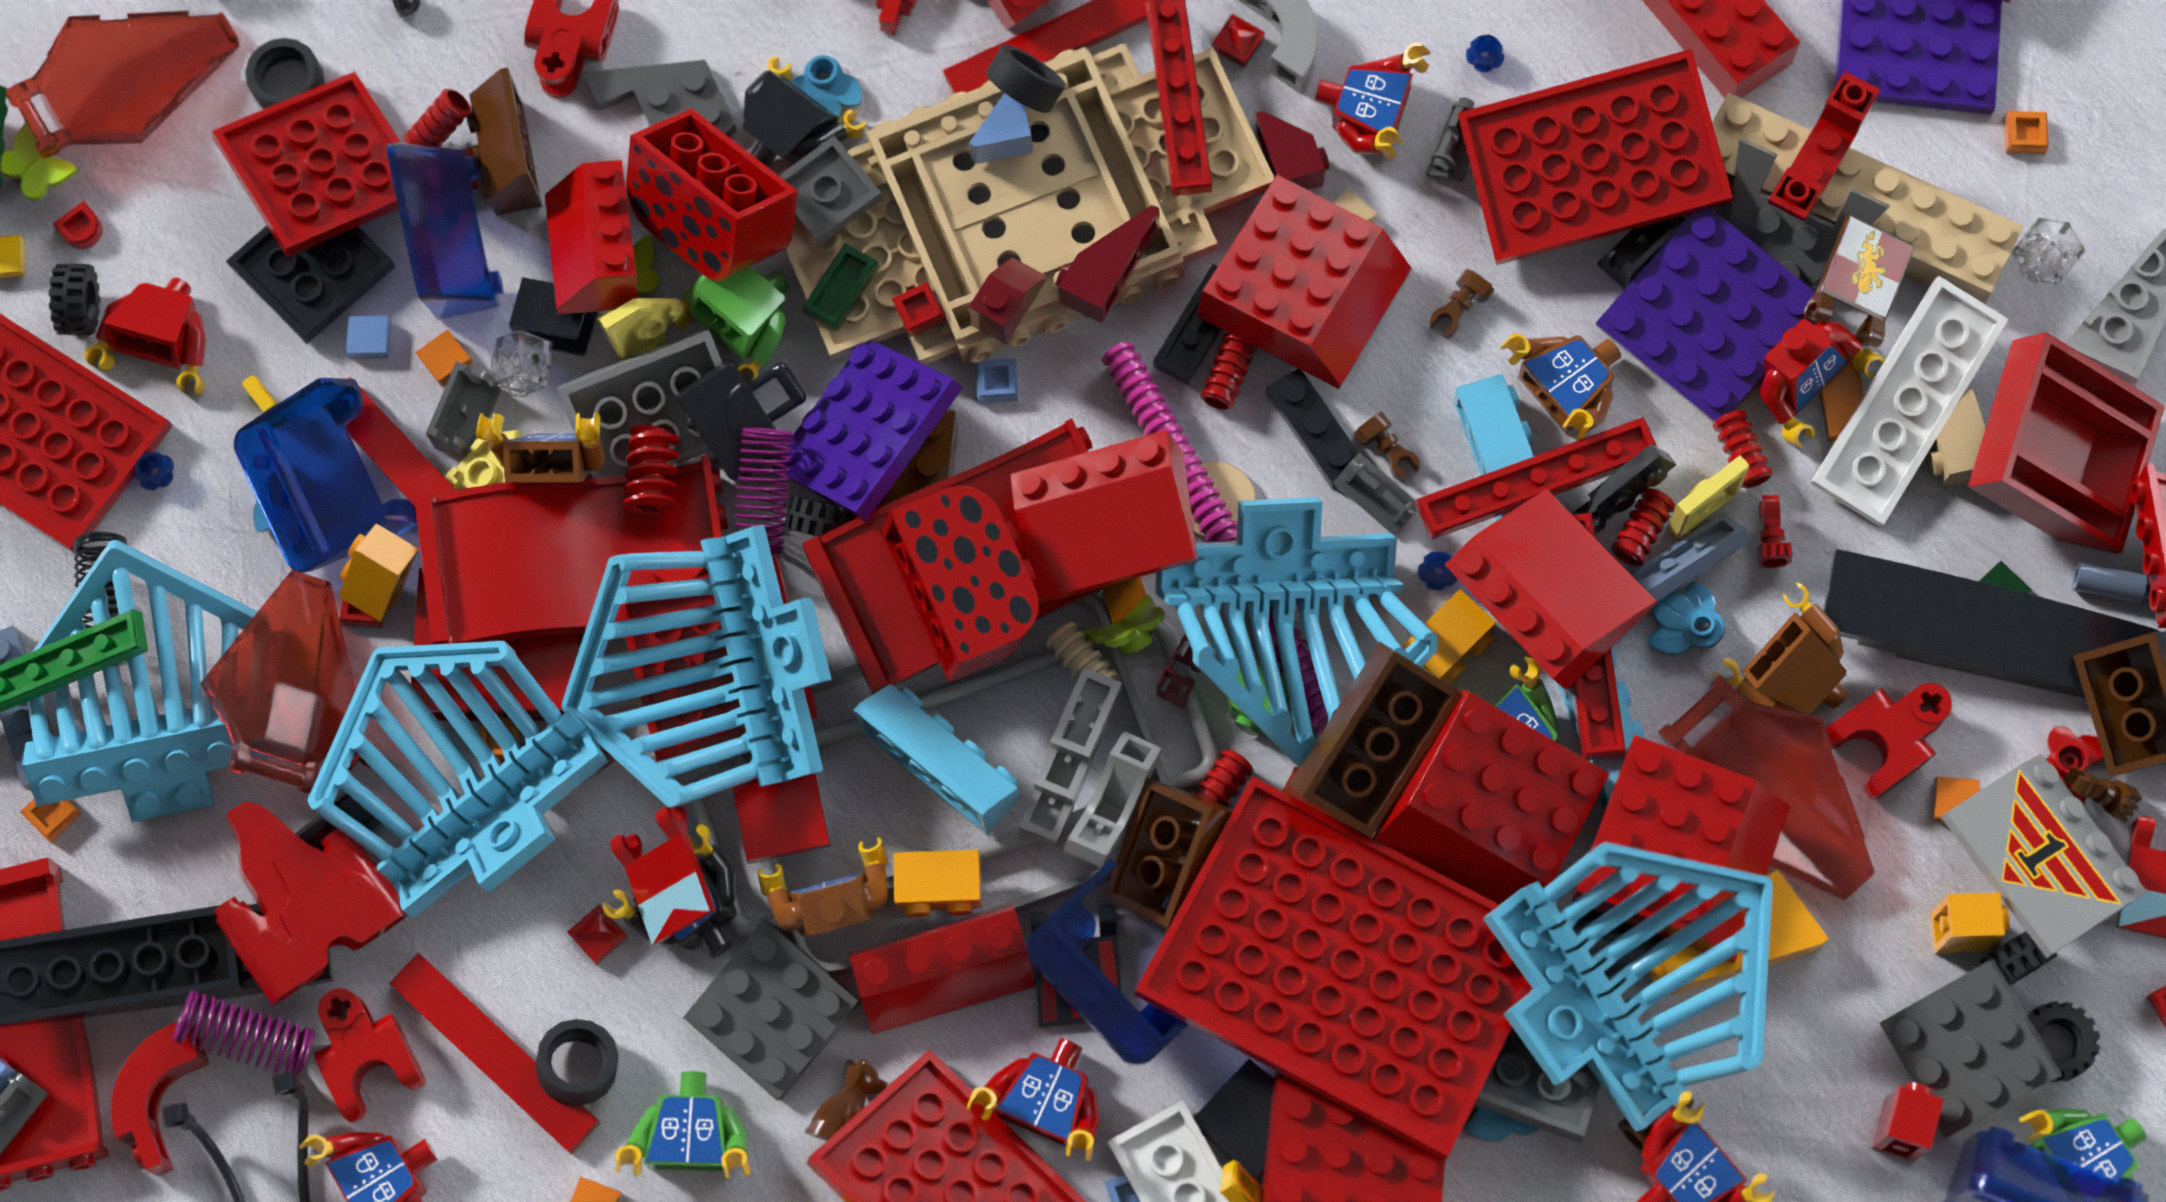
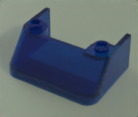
M1110 859L1030 935L1026 944V955L1036 970L1125 1063L1133 1066H1142L1157 1056L1189 1024L1151 1004H1148L1139 1012L1081 951L1092 940L1096 931L1095 919L1082 902L1113 873L1117 864Z
M1990 1126L1989 1131H1979L1964 1142L1944 1202H1963L1969 1197L1981 1202H2149L2150 1197L2142 1191L2144 1186L2135 1180L2126 1177H2117L2114 1180L2015 1140L2016 1135L2006 1129Z

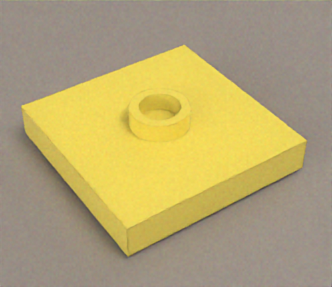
M1739 455L1710 479H1704L1688 493V496L1676 505L1666 532L1674 541L1682 539L1738 495L1749 471V464Z

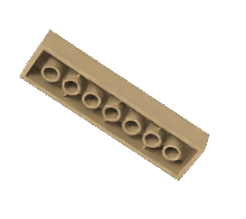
M1727 93L1712 123L1732 196L1740 138L1778 154L1761 189L1762 192L1771 195L1787 167H1791L1812 130L1731 93ZM1849 148L1811 214L1835 224L1852 188L1889 204V208L1872 226L1915 246L1903 276L1929 288L1934 279L1940 276L1985 304L2024 226L1855 149Z

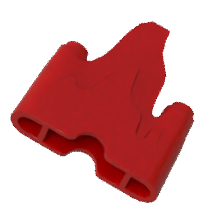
M245 801L227 812L225 819L233 830L239 844L240 874L263 916L257 915L245 901L239 902L236 897H232L214 910L218 917L216 922L272 1006L287 999L320 977L328 963L327 951L330 948L345 946L353 951L360 950L408 916L402 911L398 891L385 875L377 871V864L365 848L341 830L337 829L321 841L325 849L320 851L308 845L293 833L276 815L260 804Z

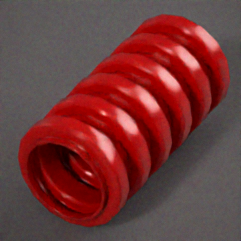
M443 89L439 97H436L432 105L425 110V113L405 133L404 140L409 149L422 158H432L433 152L440 149L443 142L447 141L450 134H453L457 126H460L464 118H467L471 113L468 101L455 90Z
M1227 333L1222 338L1223 344L1218 348V356L1214 358V367H1211L1209 371L1210 377L1205 381L1204 385L1206 388L1200 394L1201 399L1207 405L1219 410H1231L1234 408L1236 403L1234 399L1239 396V387H1242L1244 383L1243 376H1246L1248 372L1247 366L1253 360L1251 355L1257 349V347L1241 338Z
M1735 410L1719 417L1712 426L1714 431L1720 433L1717 436L1719 442L1725 444L1722 447L1724 454L1730 455L1728 463L1740 455L1749 464V471L1741 488L1748 489L1769 480L1773 475V470L1771 467H1766L1768 463L1767 457L1761 456L1763 448L1761 445L1756 444L1758 440L1757 434L1751 433L1753 429L1752 423L1746 422L1748 418L1747 412Z
M1647 488L1641 493L1642 499L1636 501V509L1629 513L1630 520L1625 521L1623 524L1624 531H1620L1617 534L1618 541L1613 542L1611 545V550L1618 559L1633 566L1644 564V555H1648L1651 552L1650 544L1656 543V534L1661 533L1664 529L1662 523L1668 522V513L1673 512L1675 509L1673 500L1664 492L1654 488Z
M1225 749L1221 752L1222 760L1214 762L1213 765L1216 767L1214 771L1209 770L1206 773L1207 781L1199 783L1200 791H1194L1192 794L1229 807L1232 803L1231 796L1235 797L1239 794L1238 786L1246 784L1245 776H1251L1254 769L1251 763L1242 755L1233 750Z

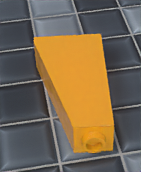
M1778 869L1766 876L1771 879L1773 885L1768 966L1815 953L1829 940ZM1687 946L1649 971V974L1653 981L1656 982L1704 952ZM1744 951L1738 953L1734 964L1724 961L1670 994L1676 995L1734 977L1742 972Z

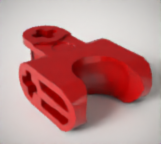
M533 0L525 27L524 43L526 48L537 50L534 68L537 76L540 78L539 81L542 89L547 95L554 98L569 96L576 90L579 84L585 59L597 62L604 61L619 15L620 7L618 0H594L591 7L579 15L562 13L560 11L562 0Z
M1924 683L1917 686L1895 703L1885 690L1881 688L1829 725L1821 739L1828 747L1833 749L1839 748L1853 739H1866L1878 747L1883 758L1882 766L1870 777L1864 786V791L1870 799L1877 800L1924 766L1937 754L1925 738L1935 732L1950 714L1952 698L1941 685ZM1931 704L1934 707V711L1929 710L1925 713L1920 709L1921 705L1927 706Z
M336 988L323 995L318 1005V1016L331 1044L315 1052L314 1058L338 1110L348 1122L353 1124L365 1116L366 1105L360 1093L361 1082L366 1073L377 1066L392 1067L398 1080L412 1091L425 1086L426 1078L401 1026L392 1013L374 1021L365 1002L353 992L343 988ZM346 1005L349 1007L346 1010L348 1018L342 1021L338 1018L341 1015L340 1007Z

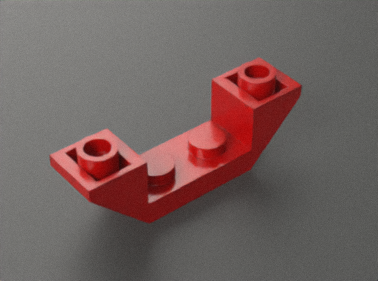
M1846 71L1843 72L1826 101L1820 118L1791 167H1787L1768 199V204L1803 222L1817 205L1854 142L1881 89Z

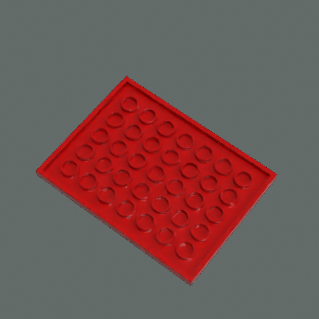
M1252 776L1140 980L1134 996L1445 1161L1512 1028L1504 1013L1525 997L1532 987L1483 920L1499 904Z

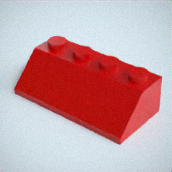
M622 160L581 163L544 194L557 315L615 310L633 298H638L637 274Z
M1013 905L849 952L850 962L872 1035L1036 987Z

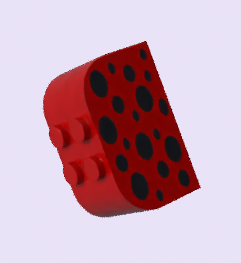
M690 108L630 135L626 188L636 217L651 234L702 275L714 281H721L785 250L790 245L793 235L798 190L695 110Z
M968 486L948 487L890 510L881 531V536L948 683L1010 657L1018 649L1034 624L1039 608L1038 595L1033 584L1036 582L1035 572L1029 560H1022L1016 547L1019 543L1018 536L1012 523L1004 521L1000 510L989 496L978 489Z

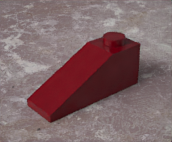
M1151 205L1079 252L1071 266L1065 264L1056 280L1059 302L1099 323H1103L1160 225L1159 208Z

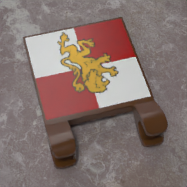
M1846 215L1817 291L1804 308V317L1812 322L1820 321L1827 323L1832 316L1835 299L1868 315L1858 328L1855 336L1863 343V346L1879 347L1885 337V321L1915 246L1852 215Z

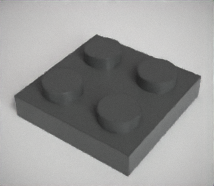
M835 135L779 175L798 190L795 216L819 246L883 199L879 189Z

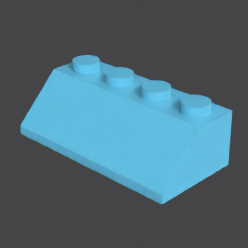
M889 684L859 703L854 709V713L861 732L985 835H989L1020 799L1018 788L1015 786L1018 780L1008 770L1000 765L996 770L983 760L986 754L975 743L968 739L965 743H962L952 734L954 731L952 725L939 714H935L933 717L929 716L920 708L923 705L922 701L907 688L900 692L892 684Z

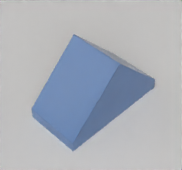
M1003 94L969 142L972 161L980 164L1033 153L1032 137L1025 105L1009 97L1007 94Z

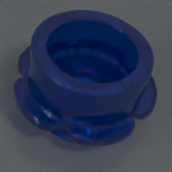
M1484 34L1476 37L1471 41V47L1466 50V60L1469 64L1474 65L1476 71L1487 73L1492 68L1497 69L1503 64V46L1492 35ZM1487 52L1489 56L1483 57L1481 54Z
M158 452L145 453L136 462L135 478L140 480V485L146 490L154 491L158 487L164 488L173 480L172 470H174V463L167 455H161ZM153 469H158V473L156 475H153L151 473Z
M1436 551L1427 554L1423 558L1424 562L1418 567V576L1421 581L1426 582V586L1429 589L1441 591L1444 587H1451L1455 584L1458 578L1444 565L1452 556L1445 552ZM1436 568H1440L1442 570V573L1440 575H1437L1434 572Z

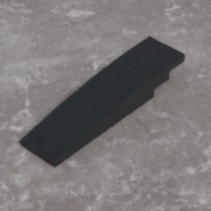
M1836 549L1833 553L1823 611L1838 627L1840 636L1858 640L1857 645L1896 653V658L2082 698L2086 697L2074 661V655L2152 632H2159L2155 628L2043 597Z
M257 903L248 905L257 915L263 916ZM220 905L0 940V1028L184 1005L192 990L199 992L198 999L201 995L206 994L207 1001L214 996L216 1000L263 992L216 922L218 917L214 910ZM330 949L327 951L328 963L324 968L323 974L306 986L334 982Z

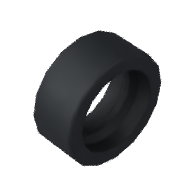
M279 38L269 40L254 51L248 59L245 69L247 86L262 109L325 84L323 69L310 47L295 39ZM295 60L305 65L307 68L306 80L293 92L284 95H274L268 93L264 88L263 80L265 74L277 63Z
M1009 45L1001 46L986 71L987 77L997 88L1019 103L1041 113H1049L1065 89V82L1051 68L1030 54Z
M572 1019L560 1022L549 1029L539 1043L536 1057V1073L539 1085L549 1097L561 1104L581 1106L594 1103L607 1094L615 1081L619 1056L615 1040L605 1028L593 1021ZM579 1041L597 1048L601 1053L603 1061L602 1069L598 1076L590 1082L581 1084L568 1083L558 1078L553 1072L551 1064L552 1056L558 1047L564 1043Z

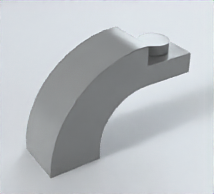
M1238 0L1267 19L1276 28L1281 41L1271 55L1270 74L1302 94L1311 80L1317 52V24L1308 1Z
M1125 731L1122 733L1109 753L1100 781L1086 810L1067 838L1064 848L1065 852L1103 868L1110 855L1114 856L1130 826L1146 780L1152 777L1162 747Z

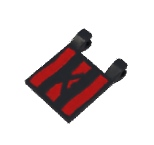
M1107 905L1098 908L1100 937L1050 941L1047 913L1045 911L1031 913L1039 1028L1124 1021L1116 917L1113 906Z

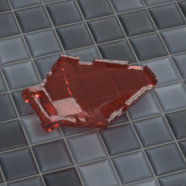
M188 10L127 13V19L101 20L100 15L68 16L52 47L47 52V58L35 75L9 87L6 97L13 107H17L37 140L35 146L43 158L57 155L62 148L69 145L142 144L240 47L239 39L222 11L216 15L189 16ZM40 95L47 112L58 130L50 133L32 103V97Z
M291 570L201 681L200 684L214 710L217 711L220 721L225 723L234 744L229 771L241 775L245 771L297 786L299 792L311 793L319 775V764L326 759L356 691L331 582ZM250 750L300 764L302 768L300 770L252 756Z
M1719 676L1710 684L1712 689L1671 726L1666 724L1658 731V735L1674 750L1757 780L1791 807L1770 867L1778 869L1841 900L1847 899L1876 871H1874L1863 840L1865 836L1843 776H1840L1831 751L1833 747L1823 719L1746 701L1723 677ZM1726 702L1731 710L1690 746L1683 737L1720 703Z

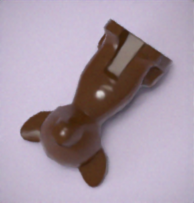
M848 1059L844 1070L845 1087L821 1104L810 1125L806 1128L805 1134L827 1141L865 1107L867 1096L880 1094L887 1087V1082L879 1078L877 1070L868 1064L867 1060L862 1059L858 1064H855L853 1060Z

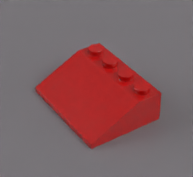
M1167 430L1011 474L1014 511L1026 557L1035 572L1036 582L1033 584L1036 588L1040 604L1198 561L1184 454Z
M1547 488L1474 535L1444 564L1542 669L1565 690L1577 681L1658 603Z

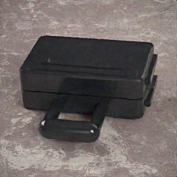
M724 362L680 390L676 394V399L687 415L684 418L685 426L689 429H696L709 449L706 455H708L710 462L718 463L729 479L737 480L739 476L748 477L754 473L742 472L739 470L740 467L760 469L765 466L763 464L744 463L739 459H776V457L741 453V449L782 451V449L742 444V440L776 441L744 437L741 434L743 433L742 429L744 427L776 429L773 422L797 406L804 404L806 393L788 365L784 362L776 363L772 368L749 383H746L734 364ZM776 377L790 400L766 414L753 391Z

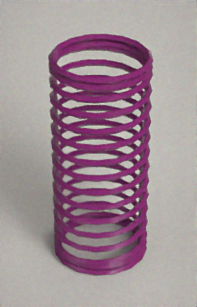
M744 427L742 429L743 433H741L744 437L776 441L742 440V444L782 449V451L741 449V453L771 456L785 460L747 458L739 460L744 463L763 464L784 469L740 467L739 470L742 472L768 474L782 478L739 476V481L760 482L781 487L768 488L739 485L737 487L738 490L758 491L780 496L737 495L736 497L737 499L757 500L780 506L736 504L735 506L740 509L762 510L781 515L736 513L734 515L738 518L761 519L780 524L735 522L734 525L745 528L764 525L766 530L779 532L767 533L766 535L767 539L778 541L769 543L771 555H782L784 547L781 545L784 544V541L778 537L785 535L784 530L779 529L784 527L785 522L780 519L785 518L787 514L781 509L787 508L788 505L779 500L789 498L786 493L780 491L789 489V486L782 482L790 480V477L783 473L791 470L789 466L784 464L792 461L790 457L783 454L793 452L791 448L783 445H790L794 442L792 437L794 433L777 429Z
M190 991L179 1017L173 1042L177 1041L178 1044H184L195 1015L201 1005L189 1044L190 1048L193 1047L211 1006L199 1045L200 1051L203 1050L208 1034L220 1010L217 1025L208 1049V1053H212L222 1026L230 1012L224 1036L217 1053L218 1057L222 1055L229 1034L239 1015L227 1059H231L237 1040L248 1019L244 1038L236 1058L237 1063L240 1062L248 1039L258 1020L253 1042L245 1062L246 1066L251 1062L258 1040L267 1023L255 1068L259 1067L268 1041L277 1025L264 1071H268L276 1047L286 1028L282 1048L273 1073L274 1075L278 1073L286 1048L295 1032L291 1052L283 1073L296 1071L298 1076H300L311 1049L315 1034L314 1028L310 1029L307 1026L300 1032L299 1024H295L290 1030V1021L284 1022L281 1027L280 1017L272 1023L271 1014L263 1020L262 1012L257 1013L253 1019V1009L247 1010L244 1015L243 1005L238 1007L234 1013V1003L229 1004L225 1010V1000H221L216 1006L215 996L210 998L206 1005V994L201 995L198 999L199 992Z

